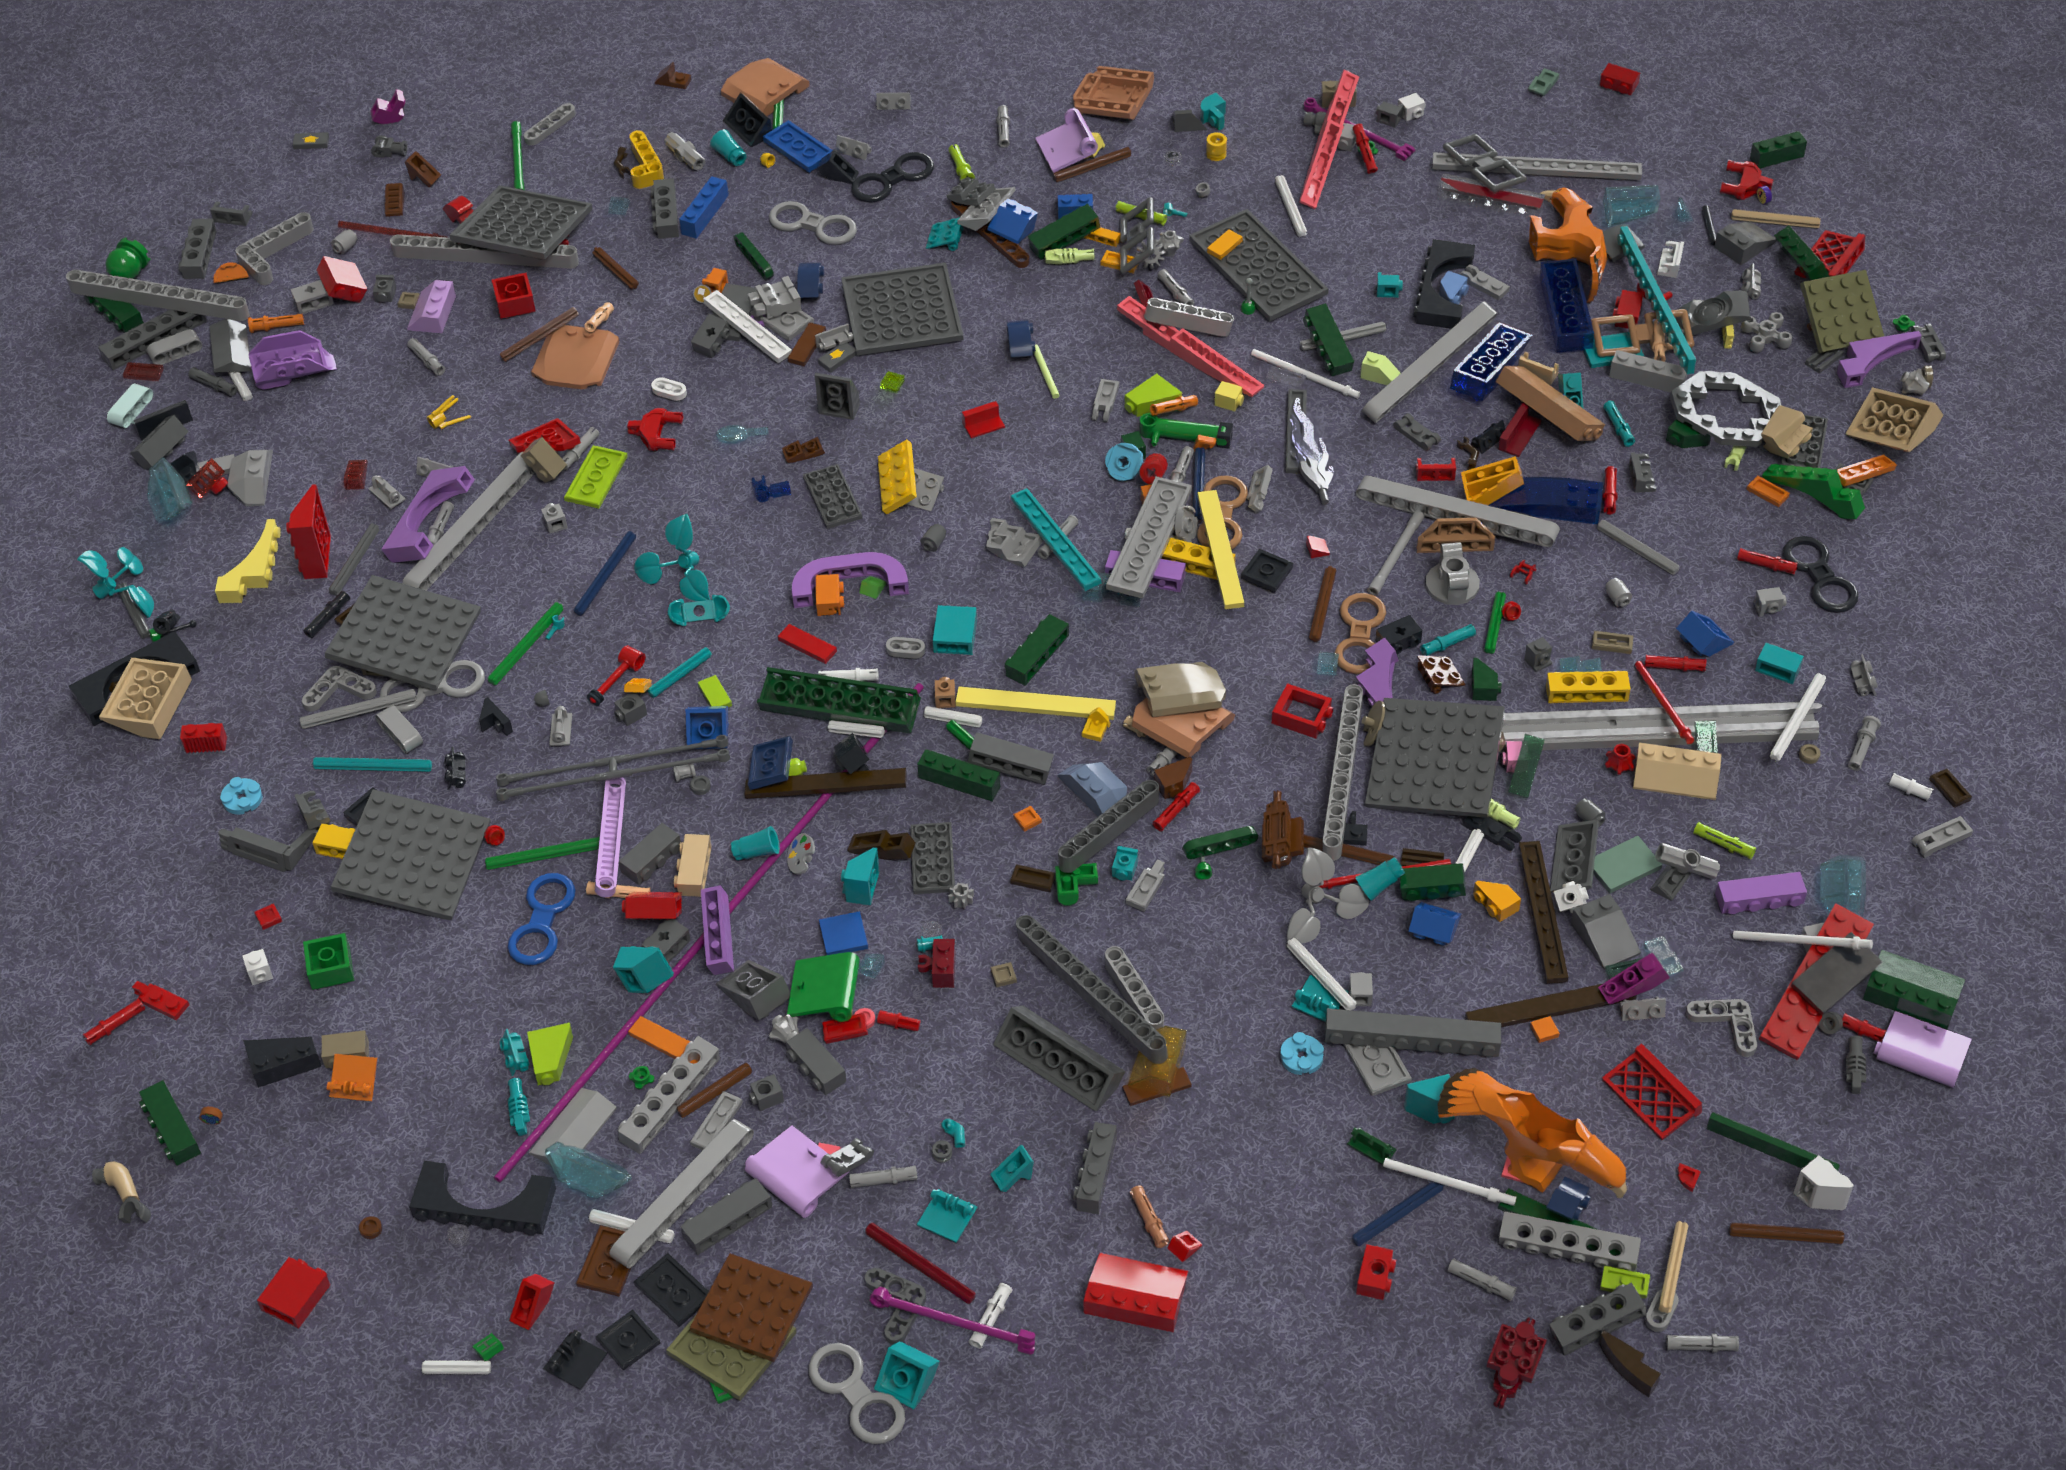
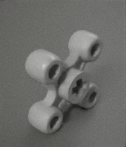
M1772 313L1769 320H1764L1760 324L1752 316L1751 320L1741 323L1743 332H1754L1757 334L1751 338L1749 345L1751 351L1761 352L1765 344L1773 341L1782 349L1791 346L1792 335L1789 332L1780 333L1776 330L1781 328L1784 318L1781 313Z

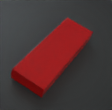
M788 624L778 635V641L824 664L837 652V647L791 624Z

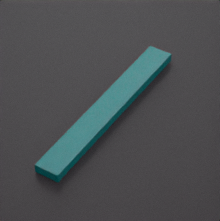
M1027 488L1011 495V501L1084 591L1102 584L1099 575Z

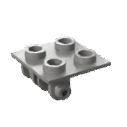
M914 468L917 497L906 504L932 511L939 491L943 492L944 485L942 484L944 477Z

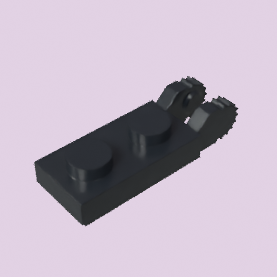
M1468 816L1463 821L1464 827L1471 831L1480 829L1484 834L1483 838L1508 851L1514 849L1513 841L1518 843L1522 840L1520 833L1514 829H1509L1489 816L1488 818Z

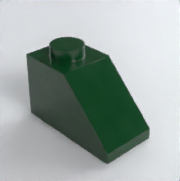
M1676 419L1668 428L1666 441L1680 448L1702 447L1710 444L1711 435L1706 434L1704 436L1692 429V424L1688 422L1682 423Z
M1473 657L1472 700L1497 701V694H1501L1502 682H1498V673L1480 659Z

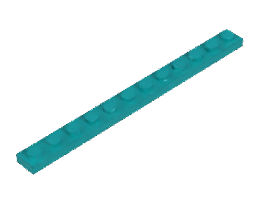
M1628 226L1620 227L1617 241L1623 249L1624 256L1628 258L1629 266L1634 270V276L1639 280L1640 288H1643L1646 299L1650 301L1651 309L1655 311L1657 321L1662 325L1663 333H1666L1669 344L1674 348L1675 356H1678L1680 360V366L1684 368L1687 375L1694 374L1696 358Z

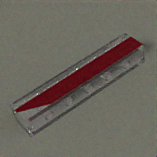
M1443 173L1438 185L1437 199L1530 219L1531 215L1540 217L1544 207L1545 194L1512 187L1492 192L1478 180Z

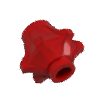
M1618 744L1612 751L1606 753L1608 761L1605 763L1606 768L1614 769L1619 775L1623 771L1634 770L1635 767L1632 760L1635 759V755L1630 752L1629 746Z

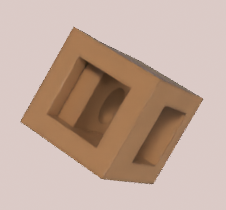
M941 677L939 680H935L936 708L956 707L954 679L950 680L948 677ZM940 698H951L949 700H940Z

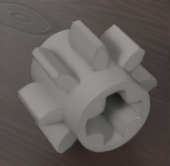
M957 883L954 888H949L950 895H948L949 902H954V908L966 909L968 904H973L974 890L969 889L968 884Z

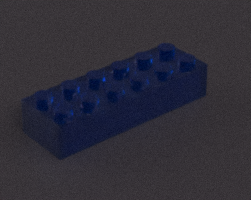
M1576 258L1540 262V282L1556 352L1593 349L1594 331Z

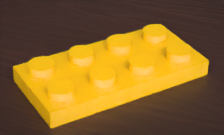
M906 439L878 456L882 511L886 514L891 513L917 497L912 443Z

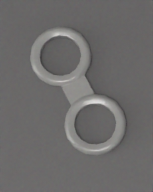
M794 201L782 202L776 205L769 214V220L773 227L788 232L801 228L815 231L820 241L830 245H840L849 242L857 231L855 222L847 216L830 215L824 218L823 215L809 212L805 205ZM786 209H796L803 214L799 221L789 224L782 223L776 218L781 211ZM836 222L843 223L849 227V231L840 237H830L823 232L824 227Z
M455 661L450 665L436 691L415 685L418 688L417 699L395 705V707L400 712H408L422 704L426 696L442 692L456 698L470 696L482 687L485 681V673L481 666L473 661ZM458 669H469L476 674L474 683L461 689L450 687L447 684V678ZM395 678L389 679L383 685L380 697L388 695L395 686L408 682Z
M833 1343L821 1347L812 1356L809 1363V1377L812 1383L823 1392L830 1394L841 1393L843 1398L852 1407L850 1426L854 1434L862 1441L871 1444H883L894 1439L902 1431L905 1423V1411L900 1401L890 1394L883 1392L872 1393L861 1380L864 1371L863 1360L854 1348L842 1343ZM831 1354L846 1355L854 1364L852 1375L841 1383L826 1382L818 1373L820 1362ZM873 1403L887 1404L896 1415L894 1424L882 1433L866 1431L859 1422L860 1414L866 1406Z

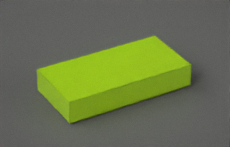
M716 675L698 682V687L710 706H732V701Z

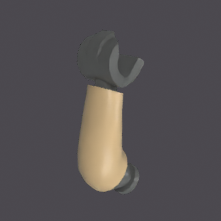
M114 1161L107 1162L101 1169L96 1168L93 1170L92 1178L96 1185L107 1183L109 1186H114L123 1202L119 1210V1219L121 1221L130 1223L131 1215L135 1211L137 1216L144 1222L150 1220L151 1211L139 1201L132 1177L123 1164Z

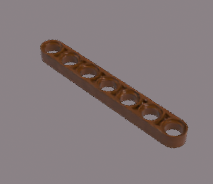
M951 200V209L959 217L970 207V205L965 204L955 206L957 202ZM991 221L976 230L977 233L1016 267L1025 268L1030 264L1029 254L1018 244L995 233H986L989 231L987 229ZM998 240H1004L1005 242H1003V243H998V242H996V241H998ZM1009 249H1014L1015 251H1014V252H1008L1007 250H1009ZM1018 259H1026L1023 262L1018 261Z

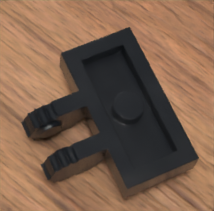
M1352 811L1350 814L1351 824L1346 823L1343 844L1367 846L1368 825L1356 824V811Z

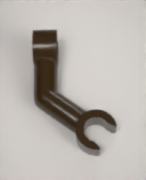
M619 147L613 164L619 170L620 177L624 179L623 173H628L631 176V171L629 167H624L621 163L628 155V153H625L627 148Z
M1464 436V443L1457 440V448L1466 450L1471 454L1467 470L1476 468L1479 451L1469 444V439Z

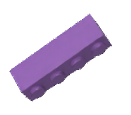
M1110 550L1105 566V579H1109L1121 551ZM1161 559L1149 587L1180 592L1185 578L1186 563Z
M1800 872L1718 882L1715 892L1722 914H1736L1741 911L1755 912L1760 909H1777L1781 906L1789 905L1795 907L1804 904L1807 894Z
M721 885L701 889L706 966L713 975L733 972L734 963L728 895Z

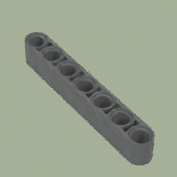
M1154 780L1142 782L1058 849L1059 869L1067 873L1075 871L1159 803L1158 783Z

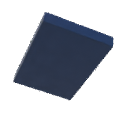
M791 736L753 746L748 779L750 790L788 780L793 744Z

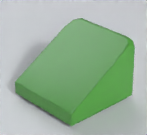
M869 576L862 580L860 594L876 599L887 582Z

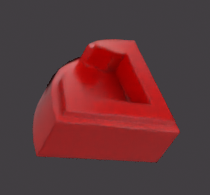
M1679 1163L1678 1179L1687 1190L1693 1192L1701 1171Z

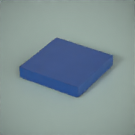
M860 911L819 919L826 955L868 949Z

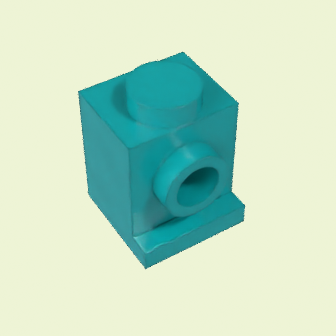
M1378 272L1377 297L1398 298L1399 291L1403 289V280H1399V275H1381V272Z
M1117 847V853L1112 866V877H1116L1119 880H1133L1138 864L1137 849Z

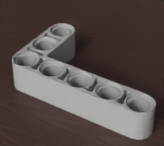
M305 212L299 213L239 245L235 249L239 264L259 284H270L273 281V275L270 265L264 259L311 234L314 228L310 215Z

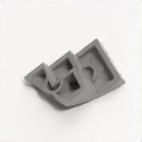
M991 518L990 520L991 531L988 533L987 549L1001 559L1025 567L1043 542L1039 534L1026 533L1023 527L1008 525L1006 520Z

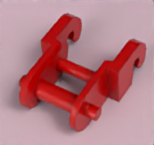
M1522 560L1519 566L1516 565L1513 568L1510 577L1513 578L1516 573L1521 571L1528 575L1525 579V584H1528V581L1530 582L1533 572L1537 570L1536 565L1530 566L1525 563V560ZM1525 567L1529 569V572L1523 570L1522 568Z

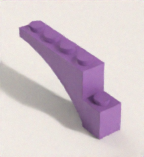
M1915 331L1849 342L1846 354L1848 359L1840 360L1837 370L1844 388L1862 385L1864 377L1868 372L1885 359L1908 350L1918 349L1921 340L1920 332Z
M1386 638L1365 650L1367 655L1365 660L1370 668L1356 676L1358 685L1363 689V695L1366 694L1368 697L1367 701L1371 707L1378 700L1383 701L1384 698H1393V671L1395 663L1399 660L1395 649Z

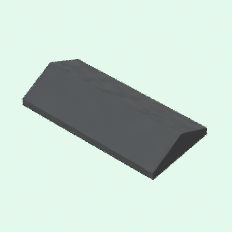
M224 319L210 325L214 372L251 371L246 325L230 319Z
M1598 820L1558 826L1551 893L1563 889V884L1573 881L1575 885L1581 884L1582 888L1585 887L1586 890L1592 888L1599 828Z

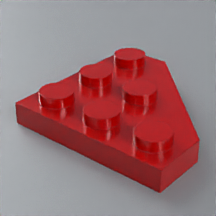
M558 418L509 439L510 446L517 453L524 452L533 441L541 437L545 439L554 451L570 450L575 448L576 445L581 444L579 436Z

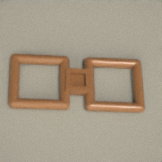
M1671 310L1674 317H1681L1685 338L1690 348L1694 347L1687 310ZM1646 313L1644 315L1646 324L1635 325L1633 315L1591 319L1597 355L1599 357L1614 356L1616 350L1636 354L1641 350L1640 344L1650 343L1651 350L1653 351V319H1657L1656 313ZM1627 322L1632 347L1604 349L1599 325ZM1666 343L1667 350H1674L1672 345Z

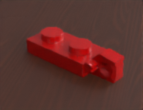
M136 981L132 986L134 993L139 995L138 998L144 1005L176 1021L189 1006L187 1000L155 984L147 986L142 982Z

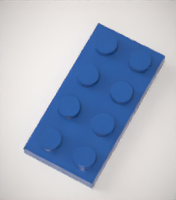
M789 120L763 136L765 143L807 172L816 169L821 159L833 151Z

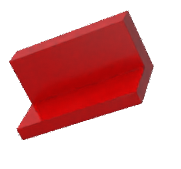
M996 401L962 412L963 426L971 439L1005 428L999 416V405Z

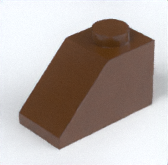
M1191 756L1154 770V781L1158 783L1159 791L1164 799L1175 797L1185 789L1192 773Z

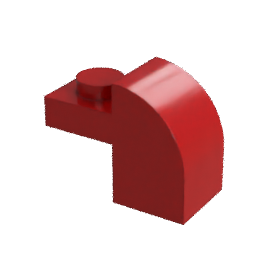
M458 196L442 209L452 222L458 220L461 224L473 212V204L467 198Z

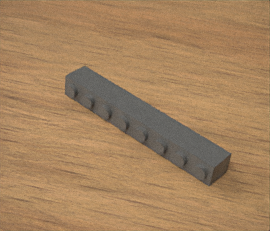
M1327 1008L1325 1042L1499 1057L1501 1023Z

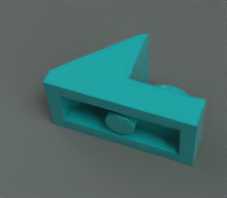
M1019 1145L990 1175L999 1189L1007 1192L1020 1178L1031 1179L1034 1162L1024 1146Z

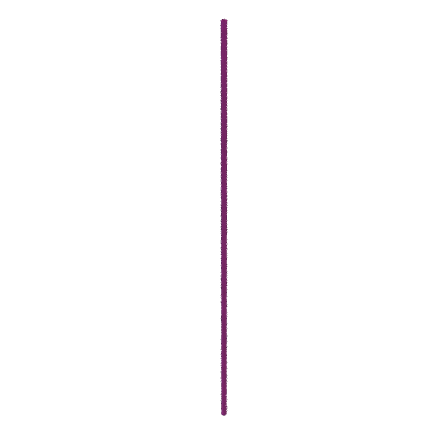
M917 683L913 689H917L919 694L924 687L922 684ZM871 737L864 745L867 754L881 738ZM823 793L780 843L779 854H771L729 902L730 914L834 793ZM704 933L672 969L674 972L673 976L656 987L494 1176L496 1181L502 1182L627 1036L629 1029L640 1016H644L704 946Z

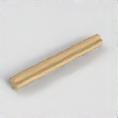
M1736 209L1732 211V220L1819 228L1820 218Z
M1678 1221L1675 1226L1659 1304L1661 1312L1670 1313L1672 1310L1688 1230L1686 1222Z

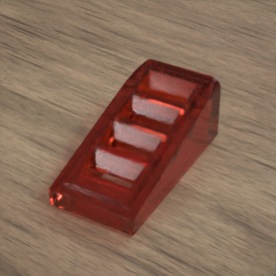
M210 458L186 485L198 497H203L225 471ZM210 465H212L218 471L217 474H215L209 468ZM206 470L211 474L212 479L204 473ZM201 476L208 481L207 484L200 478ZM197 481L203 486L202 489L196 484Z
M367 460L348 461L343 481L346 490L365 488Z

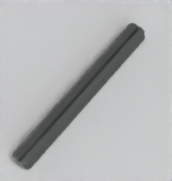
M371 523L329 587L331 595L337 596L343 589L379 532L377 524Z

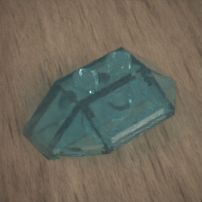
M165 458L159 459L149 469V475L151 476L148 482L147 498L156 521L164 522L181 515L189 508L193 501L183 477Z
M1840 854L1821 863V902L1830 912L1836 903L1863 918L1866 898V861L1860 856Z
M558 1141L545 1149V1155L558 1180L567 1184L570 1188L586 1193L589 1197L599 1198L621 1188L632 1180V1175L624 1167L585 1149L565 1146Z

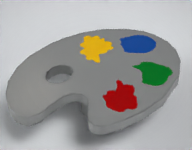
M806 833L796 836L788 851V867L790 871L797 875L807 871V863L812 860L811 855L815 852L814 841Z

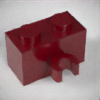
M933 939V957L919 955V963L924 962L926 964H919L918 972L924 973L932 970L933 988H954L955 939Z

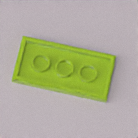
M593 445L565 494L564 500L599 509L626 461L627 453Z

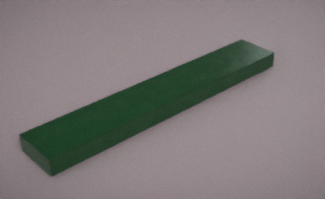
M1712 1112L1710 1115L1707 1130L1801 1169L1818 1156ZM1823 1158L1829 1161L1837 1171L1839 1170L1840 1165L1838 1163Z
M1509 1188L1505 1194L1516 1197L1514 1206L1500 1202L1498 1206L1499 1210L1596 1229L1579 1220L1570 1221L1548 1211L1546 1205ZM1566 1240L1570 1243L1575 1244L1572 1240ZM1593 1244L1586 1247L1592 1252L1598 1250V1247ZM1612 1249L1609 1251V1253L1613 1256H1619L1621 1254V1252L1617 1249Z

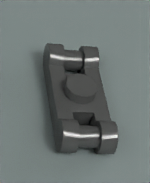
M1925 324L1923 327L1912 326L1911 332L1919 331L1921 334L1919 346L1924 353L1926 362H1932L1934 359L1945 360V349L1932 325Z
M1410 413L1405 414L1401 420L1398 419L1393 423L1397 431L1425 451L1431 449L1433 444L1436 445L1441 442V437L1438 433H1432L1414 420Z
M855 1138L849 1145L840 1150L824 1155L820 1164L825 1168H830L832 1173L839 1177L867 1162L873 1156L874 1150L870 1147H865L860 1139Z

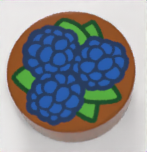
M204 1107L201 1109L199 1119L206 1124L218 1125L221 1123L223 1113L215 1107Z

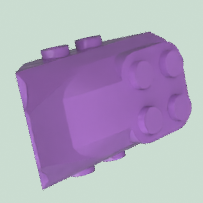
M300 330L263 337L248 353L255 385L259 389L285 386L291 382L292 378L337 369L333 355L322 347L321 341Z

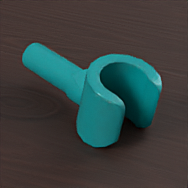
M1171 203L1164 204L1163 213L1167 216L1174 214L1187 217V213L1173 209Z
M558 615L553 616V626L545 639L550 640L557 630L565 626L564 617L558 621Z

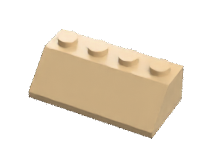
M1639 743L1633 789L1716 800L1721 754Z

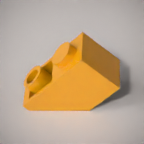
M1484 881L1475 882L1473 896L1478 903H1482L1487 908V912L1491 917H1495L1501 922L1519 911L1521 898L1508 885Z

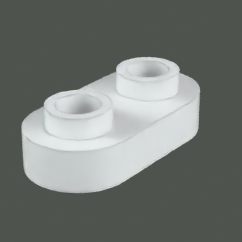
M657 378L652 382V391L655 395L675 401L682 400L687 395L686 386L680 382L666 378Z

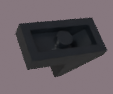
M194 451L185 453L170 463L180 472L182 483L186 487H190L202 478Z
M488 697L484 699L479 718L482 733L494 726L498 732L502 731L506 736L511 734L513 729L510 719Z

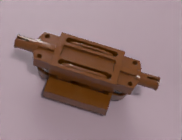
M1278 790L1277 793L1276 791L1273 792V802L1266 805L1262 824V859L1264 862L1272 861L1273 869L1289 865L1294 856L1304 855V820L1302 817L1291 818L1289 805L1286 801L1281 800L1282 792Z

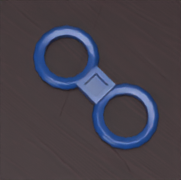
M547 873L539 876L529 885L526 899L529 906L534 910L529 924L520 926L515 930L508 940L509 954L516 962L524 965H537L548 960L556 951L558 939L555 932L551 929L556 913L564 911L575 899V886L567 876L559 873ZM550 882L562 884L567 889L564 899L553 905H544L535 899V893L538 888ZM531 932L544 934L549 939V943L540 954L527 956L517 950V943L525 934Z

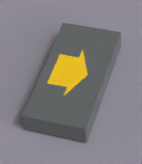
M295 133L293 148H328L329 133Z
M848 343L838 345L820 357L818 364L831 373L857 355L856 349Z

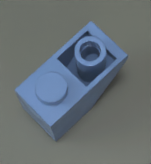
M1448 271L1440 282L1439 295L1447 301L1460 304L1461 297L1465 296L1469 289L1467 285L1468 278Z

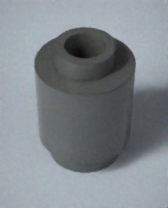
M940 524L930 526L920 540L922 547L926 551H936L946 538V529Z
M1584 798L1576 805L1575 811L1577 816L1583 821L1598 820L1599 827L1605 822V812L1591 800Z

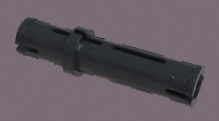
M341 591L332 601L326 604L324 610L303 630L304 634L313 638L334 615L340 613V609L351 599L345 591ZM337 603L338 605L331 612H329L332 609V607H334V605ZM323 617H325V618L316 626V624H317Z

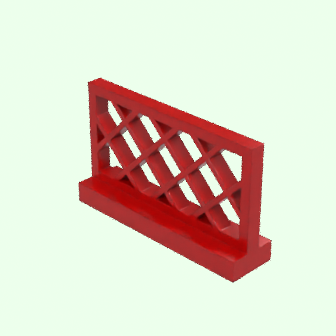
M1825 230L1811 250L1823 262L1830 277L1846 274L1865 250V235L1858 233L1856 237ZM1829 237L1833 238L1834 240L1826 241L1825 239ZM1849 242L1851 244L1843 245L1842 243ZM1838 244L1839 246L1832 249L1830 248V246ZM1826 247L1827 249L1820 252L1818 251V249ZM1841 251L1843 252V254L1835 256L1834 254ZM1831 255V257L1825 259L1822 256ZM1831 262H1835V263H1836V264L1830 265V266L1827 265V263H1831ZM1797 267L1795 275L1806 278Z
M1642 1043L1635 1048V1052L1602 1077L1607 1086L1661 1140L1668 1137L1693 1116L1697 1117L1702 1113V1102ZM1636 1061L1641 1066V1072L1628 1071V1065ZM1615 1075L1625 1076L1624 1085L1614 1084L1610 1079ZM1627 1076L1640 1077V1086L1627 1085ZM1643 1077L1653 1078L1656 1081V1087L1642 1086ZM1626 1090L1639 1091V1100L1629 1099L1626 1096ZM1642 1091L1655 1092V1101L1642 1100ZM1658 1092L1668 1093L1671 1096V1102L1657 1101ZM1641 1105L1655 1106L1654 1115H1645L1641 1111ZM1657 1106L1670 1107V1116L1657 1115ZM1673 1107L1683 1108L1687 1113L1682 1117L1673 1116ZM1656 1120L1670 1121L1669 1128L1662 1132L1656 1126Z

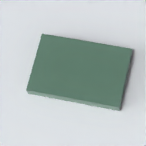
M1636 836L1596 855L1593 874L1609 893H1613L1662 869V863L1655 859L1652 851L1639 836Z

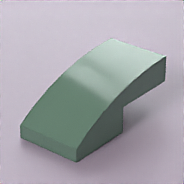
M1544 68L1539 77L1536 76L1528 90L1544 96L1557 82L1559 74Z

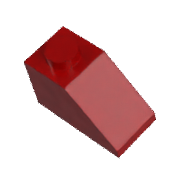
M538 1274L522 1279L509 1321L530 1330L548 1304L555 1282Z

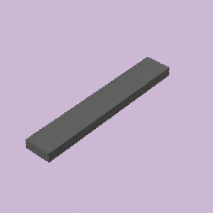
M1288 389L1286 473L1301 474L1299 462L1305 461L1307 390Z

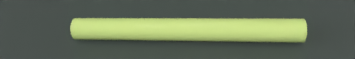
M1035 345L1036 352H1033L1050 393L1053 399L1059 398L1060 395L1038 345Z

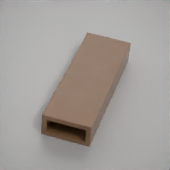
M1524 366L1503 367L1496 383L1577 441H1591L1600 438L1605 426L1603 422Z

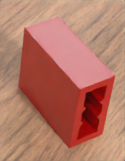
M323 256L317 268V273L328 296L358 303L361 302L367 287L356 264Z
M631 892L622 901V912L625 913V918L676 919L682 913V892Z
M288 1257L257 1299L261 1311L299 1329L330 1287L327 1273L320 1268L314 1269L301 1259L295 1260Z

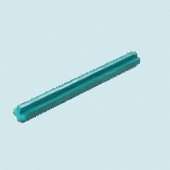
M315 757L313 759L314 769L430 772L432 770V761L422 759Z

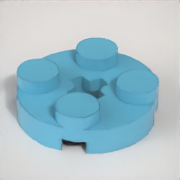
M1120 443L1112 447L1105 458V464L1110 475L1117 480L1136 478L1143 464V453L1130 443ZM1127 457L1128 465L1123 467L1120 459Z
M240 777L232 778L230 783L224 787L220 796L224 808L228 812L237 815L245 814V811L250 809L253 811L260 805L263 798L259 783L252 779H241ZM240 794H245L246 797L238 799Z
M1297 1032L1282 1044L1280 1058L1283 1066L1289 1072L1297 1075L1308 1072L1311 1074L1317 1071L1323 1063L1324 1047L1317 1039L1302 1032ZM1298 1052H1306L1307 1057H1298Z

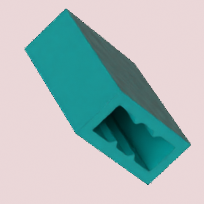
M938 605L933 635L934 653L973 655L977 607Z

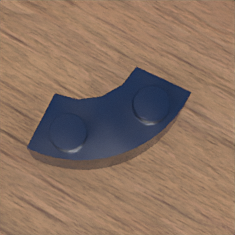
M799 263L797 292L800 298H820V294H823L821 277H824L825 270L821 263Z
M1028 320L1007 322L1010 358L1033 356L1032 352H1036L1035 341H1031L1033 324L1029 323Z
M1564 1176L1559 1187L1555 1189L1547 1205V1210L1570 1221H1578L1583 1208L1587 1209L1590 1203V1187Z

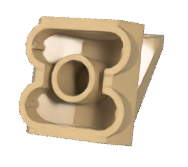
M1779 405L1761 433L1766 442L1763 447L1773 454L1785 458L1792 457L1798 453L1799 446L1802 443L1810 440L1813 428L1802 424L1805 421L1802 412Z

